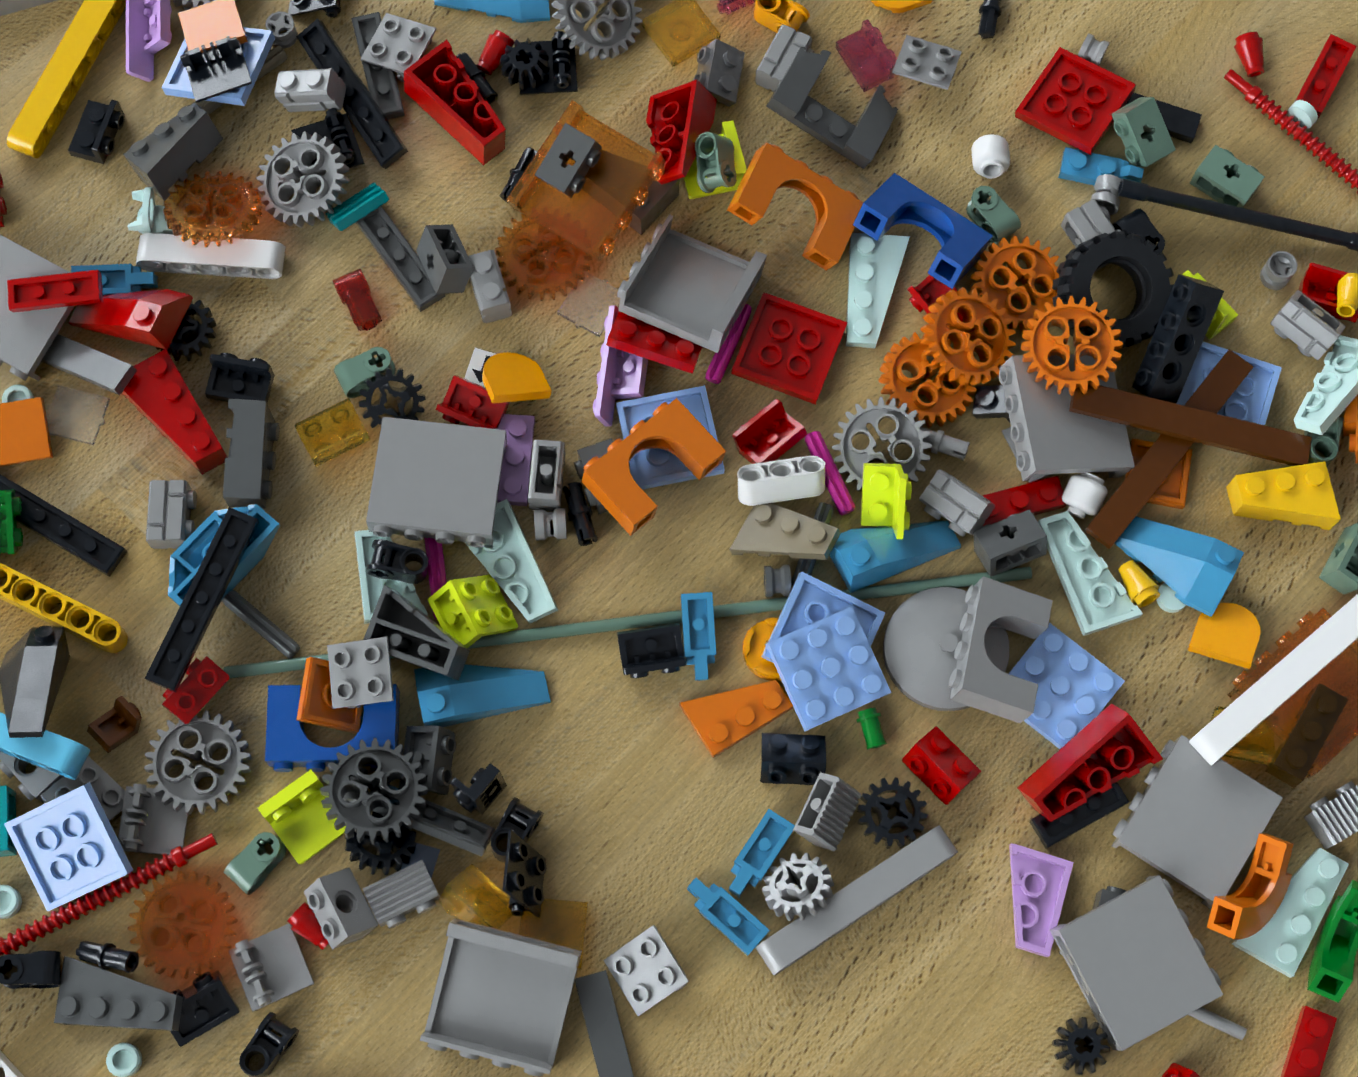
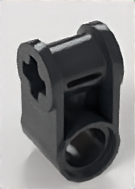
M1136 209L1112 224L1115 230L1124 231L1125 235L1131 233L1140 235L1141 242L1151 241L1156 245L1153 250L1156 254L1163 252L1165 240L1143 210Z
M377 539L373 541L372 548L374 552L371 564L366 567V573L373 577L392 579L409 584L421 583L426 578L428 573V557L423 550L399 545L388 540ZM416 561L422 565V568L417 571H411L406 567V564Z
M514 797L504 812L501 822L492 834L491 849L494 857L505 863L506 852L500 851L497 848L498 842L508 838L509 830H512L527 842L537 829L544 813L540 810L537 812L522 805L520 799Z
M36 951L26 954H7L0 957V983L10 989L60 987L61 952ZM13 965L18 968V971L12 973L11 978H9L5 974L6 971L12 970Z
M270 1012L260 1023L253 1038L241 1053L239 1064L243 1072L250 1077H267L281 1057L291 1047L298 1036L299 1029L296 1027L289 1028L276 1019L275 1013ZM271 1030H275L276 1032L281 1034L282 1037H278L276 1034L271 1032ZM255 1054H263L265 1057L264 1066L260 1070L251 1071L249 1068L250 1058Z

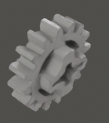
M793 853L791 860L788 862L784 858H780L781 866L777 868L771 865L769 869L772 876H764L763 878L766 886L762 888V892L769 909H773L777 917L785 913L788 921H791L794 915H798L800 920L804 921L805 914L808 912L814 917L817 916L816 908L818 906L821 908L827 907L824 898L833 897L831 887L834 886V882L826 864L822 865L819 857H815L811 861L808 853H805L802 859H798L796 854Z

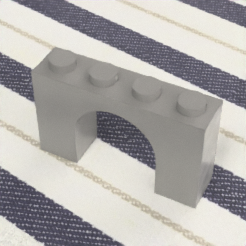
M984 576L974 586L971 585L965 597V603L968 604L967 613L964 614L960 623V631H963L962 639L959 641L954 654V658L958 659L957 665L949 680V687L952 688L950 700L1017 723H1022L1033 714L1038 684L1007 674L998 669L986 653L984 637L987 629L1003 628L1036 639L1048 628L1053 600Z

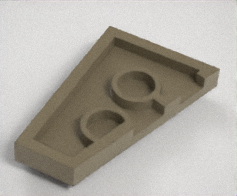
M773 503L753 506L729 550L732 555L755 553L764 557H770L771 554L789 555L790 558L827 560L841 533L834 526Z

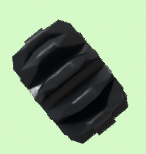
M527 38L525 44H521L516 39L514 42L515 47L506 45L505 54L501 55L502 75L504 78H508L511 86L519 82V87L522 90L525 84H530L532 88H535L536 81L544 82L545 73H549L548 53L546 50H542V45L539 42L531 45V41Z
M1081 1017L1079 1018L1078 1025L1073 1019H1069L1066 1021L1067 1029L1063 1027L1057 1028L1056 1032L1063 1040L1055 1039L1052 1041V1045L1062 1048V1051L1056 1053L1054 1057L1056 1060L1064 1057L1067 1059L1063 1064L1064 1070H1069L1075 1064L1076 1075H1082L1085 1068L1092 1074L1096 1072L1095 1063L1101 1066L1105 1065L1106 1060L1099 1053L1110 1052V1047L1101 1045L1100 1042L1108 1038L1106 1032L1099 1035L1095 1033L1099 1028V1023L1094 1022L1088 1028L1087 1018ZM1084 1039L1087 1043L1084 1047H1088V1050L1078 1053L1075 1049L1078 1045H1074V1042Z

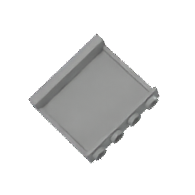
M669 214L663 225L660 223L657 225L652 237V243L647 242L641 254V261L634 262L629 273L630 279L622 281L617 292V297L621 298L618 311L718 353L761 278L767 255L756 251L751 261L748 262L672 230L673 216Z
M0 235V367L4 362L11 366L9 372L26 381L28 376L39 381L41 377L34 372L74 306L13 313L9 310L7 280L70 272Z
M1070 354L1069 370L1071 372L1075 371L1074 354ZM1012 355L999 367V381L1004 389L1005 410L1009 413L1011 423L1010 435L1015 443L1017 453L1016 465L1021 472L1022 481H1027L1036 474L1108 472L1109 478H1120L1135 467L1126 425L1070 412L1071 396L1069 389L1064 387L1059 395L1057 394V385L1053 384L1050 389L1046 390L1047 380L1043 379L1036 383L1035 379L1038 372H1027L1028 366L1032 362H1023V355ZM1055 355L1048 358V361L1054 366L1064 364V360L1059 356ZM1084 355L1080 357V361L1084 365L1091 366L1095 364V360L1091 356ZM1107 371L1110 376L1108 382L1098 378L1100 385L1118 389L1114 372Z
M383 417L366 518L369 532H373L374 535L380 537H391L392 534L404 535L406 539L420 541L424 537L433 538L443 544H452L454 541L466 542L467 545L472 547H484L485 544L493 545V527L503 456L506 453L507 447L506 430Z
M1181 735L1174 742L1169 740L1160 753L1164 758L1159 768L1156 766L1151 768L1144 780L1148 784L1144 793L1137 792L1128 806L1132 813L1127 821L1122 818L1114 829L1112 835L1116 839L1112 847L1115 849L1118 846L1125 848L1202 897L1201 903L1211 909L1215 896L1227 895L1255 847L1259 833H1263L1283 797L1222 759H1219L1211 766L1189 743L1190 739Z
M1160 875L1149 876L1145 878V882L1075 920L1067 924H1060L1050 930L1103 1033H1107L1108 1038L1106 1039L1112 1050L1123 1051L1224 995L1219 987L1221 986V980L1213 968H1209L1203 957L1205 956V950L1197 938H1193L1188 929L1190 924L1186 914L1182 909L1177 908L1172 899L1174 893L1170 884L1165 879H1162Z
M454 918L448 925L446 933L448 940L425 1032L421 1035L420 1041L428 1042L427 1046L438 1051H447V1048L460 1051V1056L468 1059L477 1060L479 1056L492 1059V1064L499 1067L511 1068V1065L523 1067L524 1072L529 1075L541 1077L544 1073L550 1074L554 1066L582 951Z

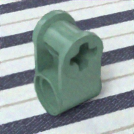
M711 132L700 134L695 142L697 182L700 189L705 193H711L717 187L724 186L727 188L734 186L736 183L733 142L727 137Z
M980 186L973 191L971 200L966 208L967 214L977 226L993 235L991 243L998 245L1002 238L1005 237L1006 239L1021 228L1018 215L1007 206L993 188Z
M374 347L360 355L340 362L335 366L334 373L346 397L355 398L361 396L360 389L368 390L369 386L365 382L366 378L372 381L376 380L375 371H379L383 376L382 373H386L387 367H390L392 374H395L396 368L391 360L390 353L386 349ZM382 362L383 366L378 368L376 364Z
M1339 416L1323 435L1304 431V435L1312 437L1308 464L1325 461L1328 467L1337 456L1343 427L1342 416ZM1315 450L1322 452L1325 458L1317 455Z
M260 833L254 837L241 853L230 861L224 870V874L245 894L250 895L262 885L272 870L283 860L286 855V846L279 837L272 833ZM266 843L271 844L274 850L271 855L266 853L264 848Z

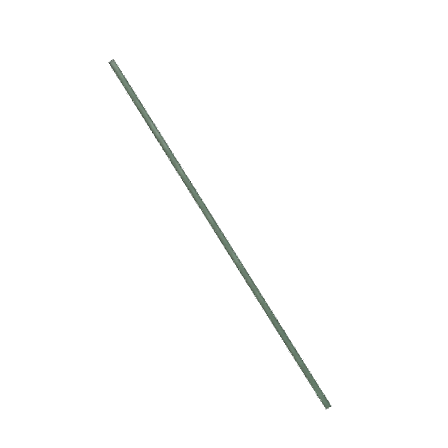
M1031 567L1009 569L990 577L988 572L869 586L852 593L848 589L841 591L859 600L919 593L937 587L961 588L974 586L983 576L998 582L1032 579ZM788 597L713 606L714 618L783 610ZM682 610L508 631L482 636L467 649L681 623ZM328 654L226 666L224 671L229 675V679L304 670L306 658L315 657L328 661Z

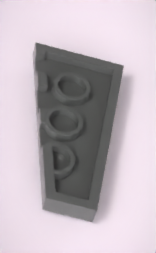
M64 956L54 1023L179 1031L183 997Z

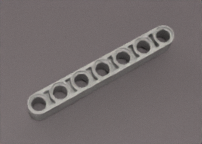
M938 825L835 893L832 898L826 899L827 907L821 908L818 906L816 908L817 916L814 917L810 912L806 913L804 921H801L800 918L796 919L760 943L756 950L773 976H775L952 858L958 851L941 826Z

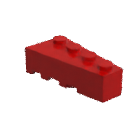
M447 39L404 70V92L483 166L505 149V127L488 101H485L479 93V87L474 80L470 79L465 71V66L460 58L455 56L452 46Z
M164 349L134 365L133 367L137 372L121 394L202 475L225 463V458H228L167 350Z
M1111 703L1017 788L1035 811L1052 822L1086 803L1088 797L1098 792L1104 793L1108 791L1115 782L1124 777L1131 778L1140 773V768L1149 763L1156 764L1163 760V758L1131 715Z

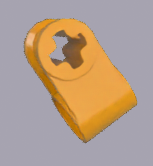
M755 0L753 16L756 22L776 33L783 24L795 29L797 32L801 24L807 22L810 18V13L803 5L792 0ZM763 6H770L772 8L766 9Z

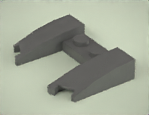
M800 47L766 107L864 169L872 161L898 111L897 107H891L883 95L886 90L879 84L856 125L851 124L808 96L831 52L822 50L820 54L805 52V47Z

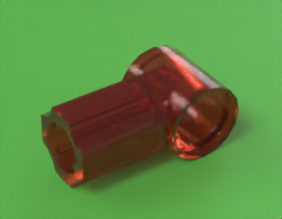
M360 268L332 280L343 305L346 304L358 331L373 329L382 321L370 295L369 285Z

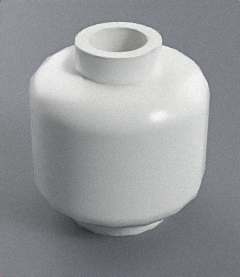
M988 134L979 137L973 143L971 148L972 164L977 174L992 179L999 177L1008 170L1010 166L1009 144L1005 138L995 134Z
M1091 473L1072 475L1062 495V501L1069 506L1067 511L1081 519H1084L1086 514L1097 515L1108 493L1107 488L1103 485L1105 481Z

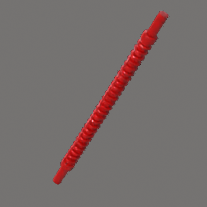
M1232 69L1226 73L1224 79L1244 94V99L1249 104H1256L1255 109L1261 108L1263 115L1267 113L1269 115L1268 120L1274 119V125L1280 124V129H1286L1288 136L1292 134L1294 141H1300V146L1305 145L1307 152L1313 151V157L1319 156V162L1325 161V167L1331 166L1332 173L1338 172V178L1344 177V183L1350 182L1352 184L1351 189L1355 187L1358 189V169L1352 170L1351 163L1345 164V158L1339 159V153L1333 154L1331 152L1332 147L1328 149L1325 147L1326 142L1320 143V138H1314L1312 131L1308 133L1306 126L1301 127L1300 121L1295 122L1293 120L1294 116H1287V110L1281 111V105L1275 106V100L1269 101V95H1262L1263 90L1258 86L1253 87Z
M211 833L184 848L178 846L170 851V855L164 853L161 860L155 858L153 864L146 862L145 868L137 867L136 873L130 872L128 877H120V881L114 880L110 886L107 884L103 885L102 890L95 889L93 895L86 893L85 899L78 897L77 903L69 902L67 908L61 906L59 912L51 911L50 917L43 915L42 921L35 919L33 921L34 925L26 924L24 930L18 928L14 935L8 933L7 939L0 937V957L3 954H11V950L19 951L20 945L27 947L30 940L35 943L37 937L44 938L46 932L54 933L55 927L62 929L63 923L70 925L71 919L79 920L80 915L87 916L89 910L95 912L98 905L105 907L108 900L113 903L114 897L122 898L123 892L130 894L131 888L139 889L141 883L147 885L149 879L155 881L159 874L165 876L166 870L173 872L175 866L181 868L189 863L188 859L218 845L215 836Z

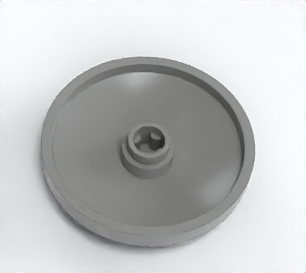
M937 587L916 593L897 608L885 631L883 657L891 680L907 698L932 710L958 711L970 708V706L950 700L952 688L949 687L950 676L953 670L956 669L958 660L954 658L955 649L959 641H961L963 631H960V623L968 608V604L965 603L967 593L965 590ZM987 629L984 637L986 653L991 662L998 669L1005 672L1009 660V640L1006 629Z

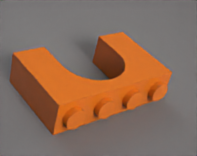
M766 142L755 152L727 211L753 225L763 218L778 188L787 187L800 191L810 200L816 215L815 228L802 256L827 271L838 264L855 228L853 223L864 202L860 201L854 193L836 186L830 178L819 175L809 169L806 163L794 160L786 155L780 147Z
M677 398L670 404L662 403L655 409L652 418L647 422L644 420L639 421L632 427L629 436L624 440L621 438L616 439L609 445L606 454L601 458L598 456L593 457L583 468L584 473L581 482L630 536L654 518L658 507L634 481L630 473L629 461L633 456L650 448L669 451L679 458L699 481L720 465L725 456L726 450Z

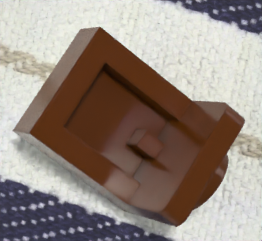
M123 696L115 699L114 707L88 725L87 732L109 753L138 733L142 717L135 704L128 703Z

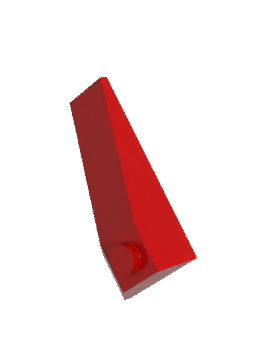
M698 80L650 96L646 121L652 133L650 142L655 148L654 163L657 179L661 185L686 177L696 158L695 142L700 134L709 132L714 123L717 99Z

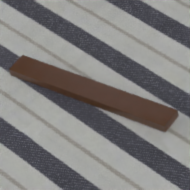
M1228 349L1184 406L1217 414L1254 366ZM1161 434L1088 525L1085 532L1110 550L1194 442Z
M1089 384L1086 394H1083L1078 387L1075 389L1074 395L1071 396L1070 412L1291 466L1308 464L1312 440L1310 436L1099 385V388L1095 390Z

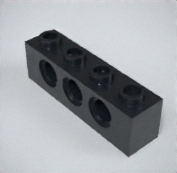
M1178 274L1155 332L1148 344L1143 361L1136 373L1132 388L1147 397L1177 404L1222 298L1223 290L1206 281Z

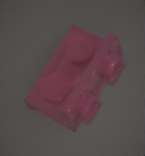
M868 19L862 22L861 30L836 41V50L863 92L894 78L892 72L897 58L891 49H887L883 43L880 30L876 26L873 27Z

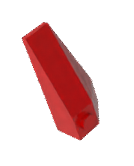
M169 289L103 295L102 303L77 305L68 323L71 326L167 350L193 297L190 294Z

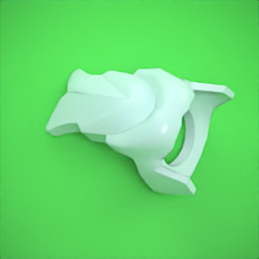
M145 187L142 190L132 192V199L143 203L138 211L137 220L128 224L129 231H138L141 234L160 233L175 235L180 233L196 235L200 233V227L196 223L202 215L200 208L180 211L178 208L166 209L165 206L155 205L153 187Z

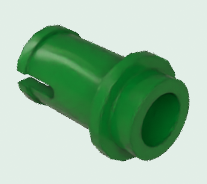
M876 707L857 712L859 718L856 721L861 724L867 750L886 745L887 742L885 741L879 721L881 713H877Z

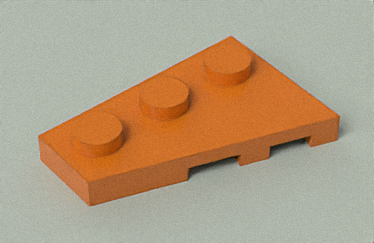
M777 680L679 703L680 708L713 758L793 709L791 701Z

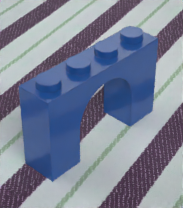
M896 173L890 176L862 204L853 223V226L877 241L892 226L897 224H912L930 232L939 241L942 248L938 251L928 274L951 289L958 284L980 259V255L986 250L993 237L992 234Z
M392 684L394 701L364 705L363 722L357 735L346 744L331 748L322 747L311 742L305 734L304 722L296 720L301 685H268L265 762L270 767H274L276 772H292L293 767H306L307 771L312 769L313 772H322L328 767L329 762L339 764L336 755L338 752L345 756L349 755L347 745L350 744L355 750L360 749V740L362 739L367 747H371L374 738H377L379 747H383L388 739L391 742V749L394 750L399 745L400 691L397 684ZM365 765L370 766V769L373 771L377 770V767L375 765Z

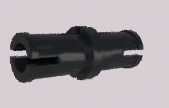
M580 482L567 484L568 487L564 486L562 488L569 508L567 513L569 521L573 522L578 544L580 546L593 544L592 541L596 542L598 540L591 519L593 514L591 507L587 506L582 484Z

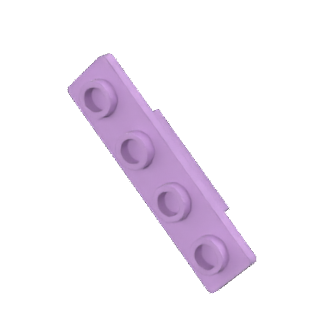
M126 0V73L147 82L154 79V54L168 46L172 38V32L170 31V15L172 12L170 0Z
M616 305L609 306L608 316H606L604 321L606 333L600 350L602 362L601 369L597 373V398L593 402V413L605 427L612 426L616 399H633L644 396L648 359L606 345L609 333L619 312V308Z

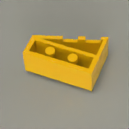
M1325 461L1235 475L1226 486L1233 516L1266 521L1291 522V525L1301 526L1305 524L1318 526L1323 530H1331L1341 520Z

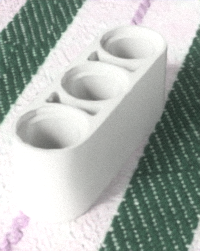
M803 456L742 466L737 472L738 500L744 505L755 506L821 495L825 490V461L818 456Z

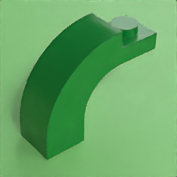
M1353 879L1343 896L1338 895L1325 920L1313 953L1308 976L1307 990L1338 1003L1353 981L1354 961L1358 949V882Z

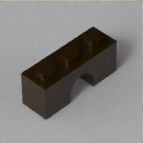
M1321 683L1316 685L1309 692L1295 717L1297 718L1296 723L1286 739L1278 747L1265 772L1293 788L1303 782L1349 699Z

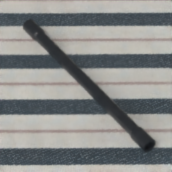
M1123 178L1118 187V196L1142 202L1158 203L1344 246L1350 250L1358 251V233L1345 232L1155 188L1145 183Z

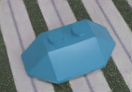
M257 504L233 508L257 518L259 524L221 601L263 559L280 527V524ZM228 509L214 511L170 556L168 596L179 606Z

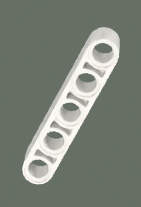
M144 233L140 235L136 265L143 270L152 272L278 279L282 277L285 246L270 240Z

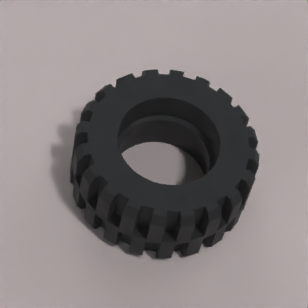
M1114 231L1110 234L1104 233L1079 244L1077 248L1071 250L1065 256L1066 261L1060 263L1056 271L1060 275L1059 278L1053 281L1052 289L1057 290V296L1052 299L1053 305L1056 306L1058 297H1060L1063 304L1068 303L1070 296H1073L1075 304H1079L1081 299L1085 297L1086 306L1090 307L1094 303L1091 297L1090 284L1095 270L1101 265L1108 263L1123 268L1134 282L1136 301L1131 313L1125 318L1116 319V323L1111 329L1121 330L1120 337L1115 340L1122 341V348L1141 343L1143 340L1153 336L1174 285H1170L1169 278L1174 276L1172 268L1166 269L1163 262L1167 258L1163 252L1156 254L1153 251L1156 245L1151 241L1141 242L1140 235L1134 233L1125 235L1124 231ZM1069 320V332L1073 336L1074 322ZM1089 326L1079 328L1081 334L1085 336L1095 334L1094 330Z

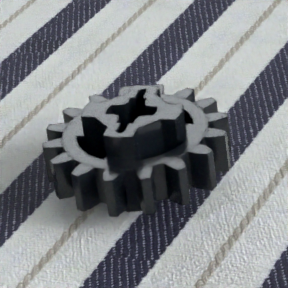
M198 300L195 304H193V301L191 302L172 343L167 349L168 354L172 353L175 361H179L181 355H185L186 359L191 361L192 353H196L201 357L203 355L201 351L203 346L209 349L212 347L208 338H216V333L212 329L217 326L214 318H211L213 315L209 307L204 308L201 300ZM193 316H198L202 324H199L198 320H195Z
M387 367L386 375L382 376L379 371H375L376 380L372 381L366 378L365 382L369 388L368 390L360 389V394L366 397V400L359 401V407H367L362 416L364 419L372 417L370 427L374 428L378 424L381 425L382 418L378 415L384 413L393 415L395 418L419 420L415 415L416 412L424 413V407L418 404L426 400L423 394H417L422 385L420 383L412 384L414 380L412 373L405 378L403 377V369L399 368L396 374H392L390 367ZM388 381L400 382L404 384L405 387H392L390 386ZM378 387L381 392L379 399L374 404H371L372 395ZM385 389H387L389 394H392L394 398L398 396L400 397L397 399V407L399 412H397L395 407H392L391 404L385 405V403L387 402V394ZM413 397L412 407L406 414L404 411L405 403Z
M895 777L892 784L888 785L886 779L882 778L880 780V788L872 783L868 788L871 795L862 794L860 799L866 805H858L857 812L864 814L858 820V824L867 825L868 828L864 832L865 837L872 833L876 836L874 839L875 845L882 839L885 840L887 849H890L893 841H896L899 848H902L905 845V838L910 842L916 840L913 831L922 833L925 827L919 821H925L928 818V814L920 812V810L927 803L926 801L917 800L921 793L919 789L914 792L909 790L911 782L907 781L904 786H900L898 778ZM885 793H896L895 797L887 799L880 796ZM906 799L912 807L913 814H911L907 810L905 804ZM891 807L897 809V816L893 819L887 817L888 810ZM871 809L873 813L877 814L880 823L878 827L872 819ZM896 827L906 829L900 833H888L890 829Z
M372 812V816L375 818L384 817L380 814ZM402 825L400 827V838L394 832H390L389 842L386 843L382 835H378L375 844L371 843L370 836L365 835L361 843H358L357 833L354 832L349 838L345 837V851L351 852L349 859L351 862L360 861V870L368 866L371 867L372 875H375L377 869H382L384 875H388L391 867L398 872L401 870L402 863H410L411 856L416 848V831H410V829Z

